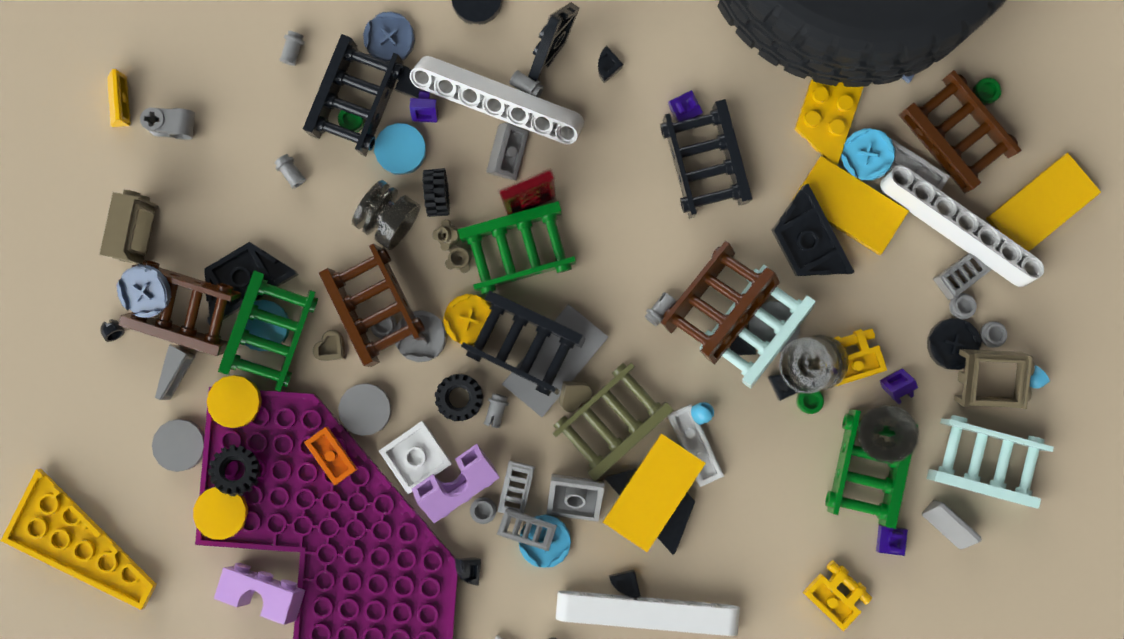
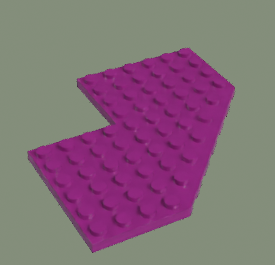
M259 390L262 403L257 413L258 415L246 426L238 428L224 427L215 422L209 414L207 407L199 496L204 491L215 487L210 481L211 476L208 474V469H211L209 465L210 460L214 461L215 459L213 455L216 452L220 454L222 452L221 449L224 447L229 449L230 445H235L236 447H239V445L243 446L255 455L261 466L259 468L261 477L257 479L259 481L258 484L251 487L252 491L244 492L245 495H242L248 506L244 527L236 535L224 540L211 539L204 536L196 527L195 545L300 552L297 587L305 590L297 619L294 622L293 639H454L458 574L455 566L456 558L316 394ZM327 426L358 469L335 486L304 443ZM240 461L229 463L225 469V476L231 481L239 480L245 473V466Z

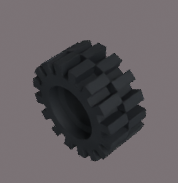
M445 168L423 170V195L427 216L450 215V200Z
M463 374L450 375L437 386L435 405L438 407L440 414H443L447 419L452 421L468 420L476 415L482 407V388L470 376ZM457 387L464 388L469 394V402L462 408L454 407L449 400L451 391Z
M230 445L229 449L224 447L221 449L222 452L220 454L216 452L213 455L215 457L214 461L210 460L209 463L211 469H208L211 483L219 491L230 496L237 494L242 496L245 495L244 492L252 491L251 487L257 485L259 482L257 479L261 477L259 470L261 466L255 455L249 449L247 450L240 445L239 447ZM233 461H240L245 466L243 477L236 481L228 480L225 476L227 465Z

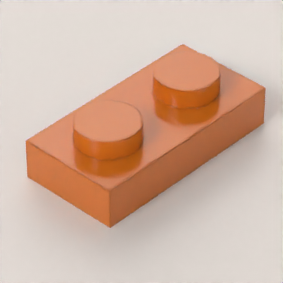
M328 426L304 442L334 486L358 470Z

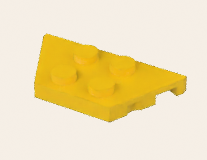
M812 79L794 130L805 138L824 158L838 166L863 87H846L840 82L836 86L813 82Z

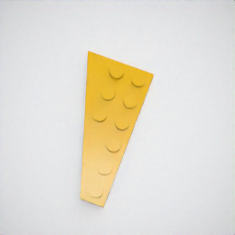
M41 468L36 469L1 542L143 610L157 584Z

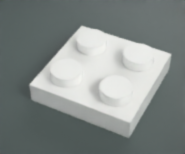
M421 421L379 450L407 494L411 493L412 488L432 474L437 475L452 464L424 421Z

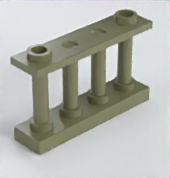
M622 363L612 372L615 377L569 419L564 415L553 425L556 428L553 435L557 437L563 432L589 461L588 465L591 469L588 471V474L594 481L601 477L674 411L667 402H664L662 405L659 402L656 403L630 375L629 372L635 367L632 363L628 366ZM622 380L648 409L647 413L650 416L643 422L639 419L636 420L611 393L610 389L618 381ZM601 397L629 427L627 430L630 434L623 440L620 437L617 438L590 408ZM581 415L609 444L608 448L611 451L604 457L601 455L597 456L572 428L571 424Z

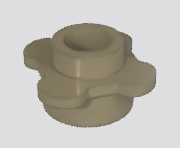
M446 219L442 220L441 226L433 231V239L441 244V249L444 251L450 250L451 245L456 244L460 237L458 228L451 225L450 220Z
M456 244L451 245L448 260L445 261L446 267L450 270L455 268L459 269L462 273H467L470 270V259L474 256L472 249H463ZM459 256L462 257V260H461V261H458V260H457V258H458Z

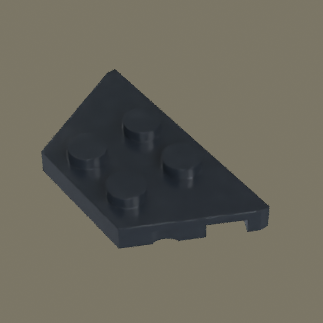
M572 2L551 14L548 23L539 34L541 41L533 51L535 58L528 75L535 82L539 80L543 68L551 65L556 55L567 42L580 9Z
M809 184L803 185L771 230L795 276L854 273Z
M251 242L246 243L204 268L206 282L215 285L218 283L228 284L234 287V291L242 293L241 298L227 301L223 320L240 310L253 271L264 274L263 280H266L267 284L276 287L299 275L297 271ZM206 294V301L209 304V317H207V321L211 325L217 297ZM257 294L255 300L259 299L262 296Z
M637 468L608 475L605 477V480L620 496ZM688 493L685 494L657 537L672 555L677 551L695 504V500Z

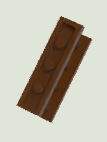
M953 70L942 79L946 85L944 89L922 106L912 103L899 116L965 194L982 183L978 179V174L1002 154L1007 158L1018 154L1021 148L1018 146L1017 139L1005 131L968 87L967 80ZM954 94L963 106L938 127L934 126L928 119V114ZM971 114L980 126L957 145L951 146L945 140L944 134ZM987 134L997 146L975 164L967 166L961 159V154Z
M727 241L721 247L715 249L710 261L675 305L665 312L663 320L660 322L671 334L678 327L701 343V353L714 365L780 283L775 272L766 267L762 273L757 274L734 259L733 256L736 253ZM725 266L752 283V286L745 294L741 295L716 278ZM709 286L735 303V307L730 314L724 315L701 299V296ZM693 306L719 324L718 329L713 335L708 336L684 319Z
M374 243L369 245L374 256L340 273L326 268L319 272L363 366L373 367L380 363L377 357L380 351L410 335H413L416 340L422 341L426 339L423 334L425 327L419 317L415 318L389 265V262H391L390 255L384 247L381 248ZM379 266L385 279L353 296L347 295L344 289L347 281ZM390 288L396 300L395 303L364 319L358 318L355 312L357 305ZM401 311L407 323L405 327L376 342L369 340L366 334L368 328Z
M144 260L143 263L132 265V267L149 265L158 269L166 277L170 285L171 299L169 305L160 313L159 318L138 317L133 315L134 312H130L120 316L119 326L214 356L224 354L228 341L222 340L219 334L227 301L241 298L242 293L234 291V287L228 284L218 283L215 285L160 268V264L154 261ZM178 285L192 289L185 323L182 326L172 324L173 321L170 320ZM203 293L217 297L209 333L206 334L197 332V328H195Z

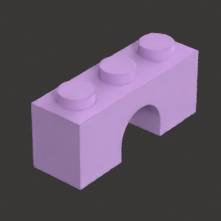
M475 444L455 458L461 471L457 479L445 483L439 481L432 474L412 488L417 504L433 523L448 516L451 511L461 504L468 502L474 495L484 488L491 486L494 481L500 478L494 465L478 444Z
M235 563V566L223 568L214 599L240 607L250 604L252 596L256 591L263 599L261 617L283 625L296 621L305 590L296 587L297 583L290 580L279 581L273 579V574L264 571H258V573L251 571L249 565Z

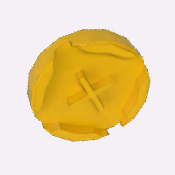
M464 294L456 297L448 304L444 313L443 323L447 334L452 340L460 344L464 342L473 346L491 312L489 309L491 305L478 295Z
M237 375L223 377L215 382L207 397L208 412L213 420L221 426L229 428L246 426L252 422L258 415L257 413L262 403L260 391L255 383Z
M216 487L204 491L197 498L193 507V519L197 529L204 536L217 540H224L236 535L244 527L248 514V506L243 496L238 494L235 496L225 495Z

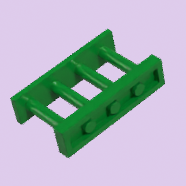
M559 201L458 229L461 241L463 243L467 242L472 247L481 280L480 283L473 284L476 292L481 291L482 294H488L489 290L492 292L497 291L496 286L553 270H556L557 273H562L572 269L571 265L576 264L575 257L566 258L556 224L557 216L562 215ZM538 221L546 224L556 258L555 262L541 265L531 231L532 223ZM517 228L522 233L531 265L530 269L519 272L515 270L506 238L507 230ZM492 235L497 240L506 272L505 276L495 279L490 277L481 245L482 237Z
M253 271L218 372L228 375L230 369H241L275 380V390L281 391L282 386L287 387L292 372L288 371L292 357L308 312H314L318 298L314 297L316 292L309 290L307 297L267 284V281L263 280L264 274ZM257 294L261 296L266 294L302 306L298 322L258 309V305L254 304ZM255 318L294 331L290 345L286 346L250 334L249 330L245 329L248 319L254 320ZM246 343L285 356L281 370L278 371L241 359V356L236 354L239 344L245 345Z
M849 409V413L845 414L842 422V428L845 429L832 490L828 491L826 495L825 506L828 507V512L835 515L839 514L840 507L877 515L879 519L878 524L896 529L918 424L900 421V425L894 428L861 420V411ZM857 430L893 438L896 441L894 452L886 453L854 445ZM851 455L887 463L888 467H890L888 477L881 479L848 471ZM848 481L882 489V492L885 493L883 503L876 505L842 497L845 482Z

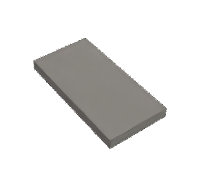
M569 304L555 319V322L582 334L586 340L582 348L574 345L573 349L570 348L552 386L560 390L559 394L556 395L551 392L550 396H547L535 390L536 384L514 373H511L502 384L541 417L546 414L560 397L563 381H573L608 338L606 334ZM553 334L549 338L546 337L529 372L530 375L543 380L561 344L559 343V337ZM523 358L522 361L517 365V367H516L517 369L520 368V366H521V364H522L524 358Z

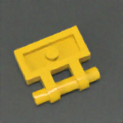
M872 328L864 331L859 329L853 331L852 335L842 338L839 336L833 337L829 342L822 344L825 354L834 351L837 357L827 361L835 386L887 371L880 346L871 348L868 346L867 340L875 338ZM855 344L858 346V352L846 355L845 347Z
M832 560L826 566L832 573V577L827 580L820 573L802 593L844 632L861 613L854 604L861 600L866 605L872 600V596L866 592V587L861 582L857 583L849 575V571L843 565L839 566ZM841 582L850 590L846 597L836 588Z

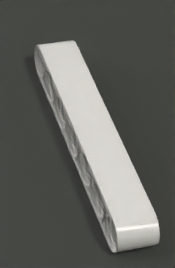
M431 56L421 58L410 73L411 82L422 90L563 144L574 143L584 126L583 117L575 111Z
M901 165L896 166L881 180L880 188L886 196L966 252L976 256L986 266L1012 284L1024 287L1044 274V265L1036 256L909 168Z
M563 590L558 591L556 620L737 636L740 607L729 604L649 597L633 598L625 595Z

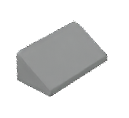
M509 123L499 124L486 172L516 180L529 131Z
M933 500L922 512V516L959 549L967 548L982 540L978 533L943 502Z

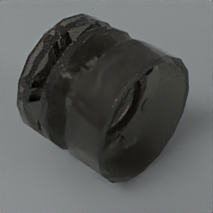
M380 180L372 186L360 201L352 218V225L358 229L363 228L362 232L366 235L373 233L377 229L374 240L387 249L392 250L402 241L414 224L421 206L406 195L396 201L398 190L394 187L389 189L390 185L384 180Z
M821 334L795 339L787 344L780 355L779 369L781 377L787 386L796 392L810 394L833 388L839 384L847 374L849 361L847 352L839 341L831 336Z
M884 405L873 408L863 415L858 424L857 438L860 447L868 456L879 462L895 463L904 460L912 454L918 443L919 431L915 420L907 411L897 406ZM883 426H887L888 430L894 433L893 436H889V441H885L884 437H879V432L884 429Z

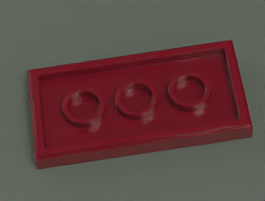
M551 169L499 191L507 215L528 210L555 199V180Z

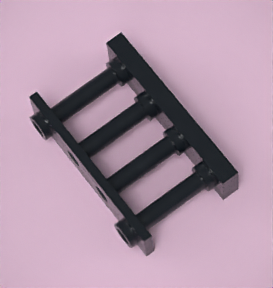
M341 34L303 130L317 139H320L322 133L328 132L357 143L355 150L366 157L368 150L371 151L374 147L376 140L374 135L397 79L399 80L404 72V62L400 56L393 53L390 62L362 53L357 51V45L351 37ZM357 61L384 71L385 75L381 85L378 86L348 75L347 70L350 63ZM345 84L375 95L371 110L338 98L340 87ZM337 108L366 119L361 134L329 122L328 117L331 109Z
M726 99L716 101L710 114L672 123L670 113L665 114L663 123L660 124L663 139L667 138L683 195V198H680L683 213H688L689 219L694 218L697 214L696 207L731 198L737 200L738 206L748 204L752 200V195ZM709 124L717 125L719 135L716 136V139L679 148L675 133ZM715 149L724 150L726 160H723L722 164L686 173L682 158ZM725 173L731 176L733 185H730V188L692 197L689 186L690 182Z
M489 290L485 300L491 305L489 308L491 312L474 345L462 343L461 347L467 350L466 356L478 362L483 358L536 384L535 390L547 396H550L551 392L558 395L560 390L552 386L570 348L573 349L574 345L582 348L586 338L572 329ZM507 312L514 316L512 319L514 323L495 358L483 352V349L500 315H504ZM530 323L537 327L535 330L537 334L520 368L517 369L505 362L523 326L526 327ZM553 334L560 338L559 343L561 344L543 380H540L530 375L529 372L546 337L549 338Z

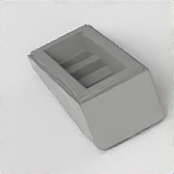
M968 253L933 278V280L946 298L950 300L991 271V268L986 266L976 256ZM972 258H974L976 262L979 264V266L982 268V270H980L979 272L971 263L970 260ZM964 264H966L972 272V277H970L966 270L963 268ZM956 270H959L961 275L966 280L965 282L961 281V279L955 272ZM950 275L957 283L958 287L955 288L951 281L948 279Z
M169 345L155 398L158 400H170L195 358L193 353L178 345Z
M509 461L497 512L504 513L505 509L509 508L524 514L535 466ZM512 472L526 473L527 479L513 476ZM510 480L525 484L524 489L509 485ZM508 491H512L523 494L522 499L508 496L507 493ZM505 501L520 504V509L504 506Z
M507 508L502 517L497 535L549 551L557 525ZM513 517L516 518V522L511 532L508 531V527ZM522 521L527 522L523 535H519L518 532ZM532 524H535L537 528L533 539L528 538ZM544 527L547 528V532L542 543L538 540Z

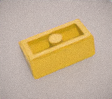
M112 69L108 75L111 127L130 126L127 76L117 69Z

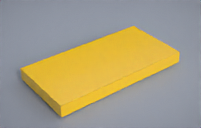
M1067 152L985 219L992 227L1029 252L1099 195L1101 191Z
M822 156L818 158L797 191L798 193L803 185L809 184L829 224L878 255L883 253L909 212Z
M661 433L602 522L645 552H648L706 463Z

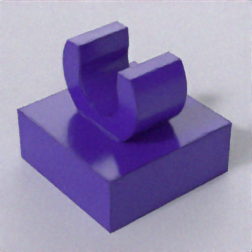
M420 90L419 98H410L409 108L412 122L438 123L439 113L436 99H430V92Z
M692 90L668 102L677 122L699 117L703 114Z
M903 368L880 380L882 389L898 404L902 403L900 398L906 394L910 398L914 397V390L918 388L916 380Z
M879 525L876 551L878 553L905 556L908 530Z

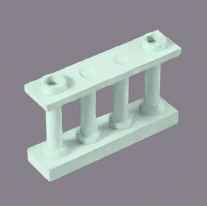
M763 265L760 270L755 268L753 271L757 274L762 273L767 266ZM747 280V282H749V284H748L747 287L743 290V292L741 293V295H742V294H745V293L749 290V288L752 286V283H751L750 281ZM776 287L771 295L790 308L791 317L787 322L784 320L780 321L762 307L755 313L756 317L774 329L773 332L777 334L771 342L767 340L764 342L745 327L738 335L758 350L757 353L760 357L755 363L751 361L748 363L729 348L722 355L742 371L741 374L744 375L742 383L750 389L754 386L814 308L815 300L809 296H806L803 301L800 299L795 300L780 288ZM733 303L725 315L730 314L735 307V303ZM719 324L716 325L712 332L707 330L705 334L708 336L713 335L718 329Z
M952 415L951 419L941 418V424L952 426L943 464L939 466L938 471L929 469L926 479L1039 509L1041 498L1031 496L1032 491L1030 487L1039 450L1053 452V446L1045 445V439L1028 436V439H1023L967 424L968 419ZM963 429L977 433L968 473H964V477L954 475L955 470H953ZM989 436L1003 441L994 478L990 480L989 484L980 482L981 477L978 475ZM1015 443L1028 447L1019 487H1016L1015 491L1006 489L1007 484L1004 481L1013 444Z

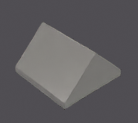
M552 474L547 515L598 522L605 487L604 481Z

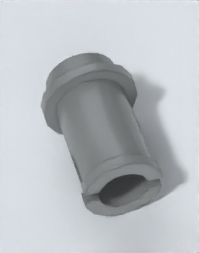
M289 31L288 35L284 36L286 41L279 61L296 66L300 47L305 43L303 35Z
M519 70L512 75L509 82L511 86L516 87L520 91L538 98L544 89L539 80L535 82Z
M285 154L275 161L276 170L281 171L291 185V188L295 189L302 185L306 179L293 163L294 158Z
M663 292L654 306L646 310L645 318L657 326L663 320L665 312L675 305L676 300L668 293Z
M495 393L492 394V397L488 399L490 405L484 421L485 425L500 428L505 406L509 404L507 402L508 397Z

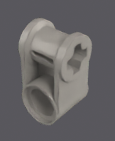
M152 107L145 109L141 113L140 123L154 136L190 140L193 139L195 112L181 108L163 109Z

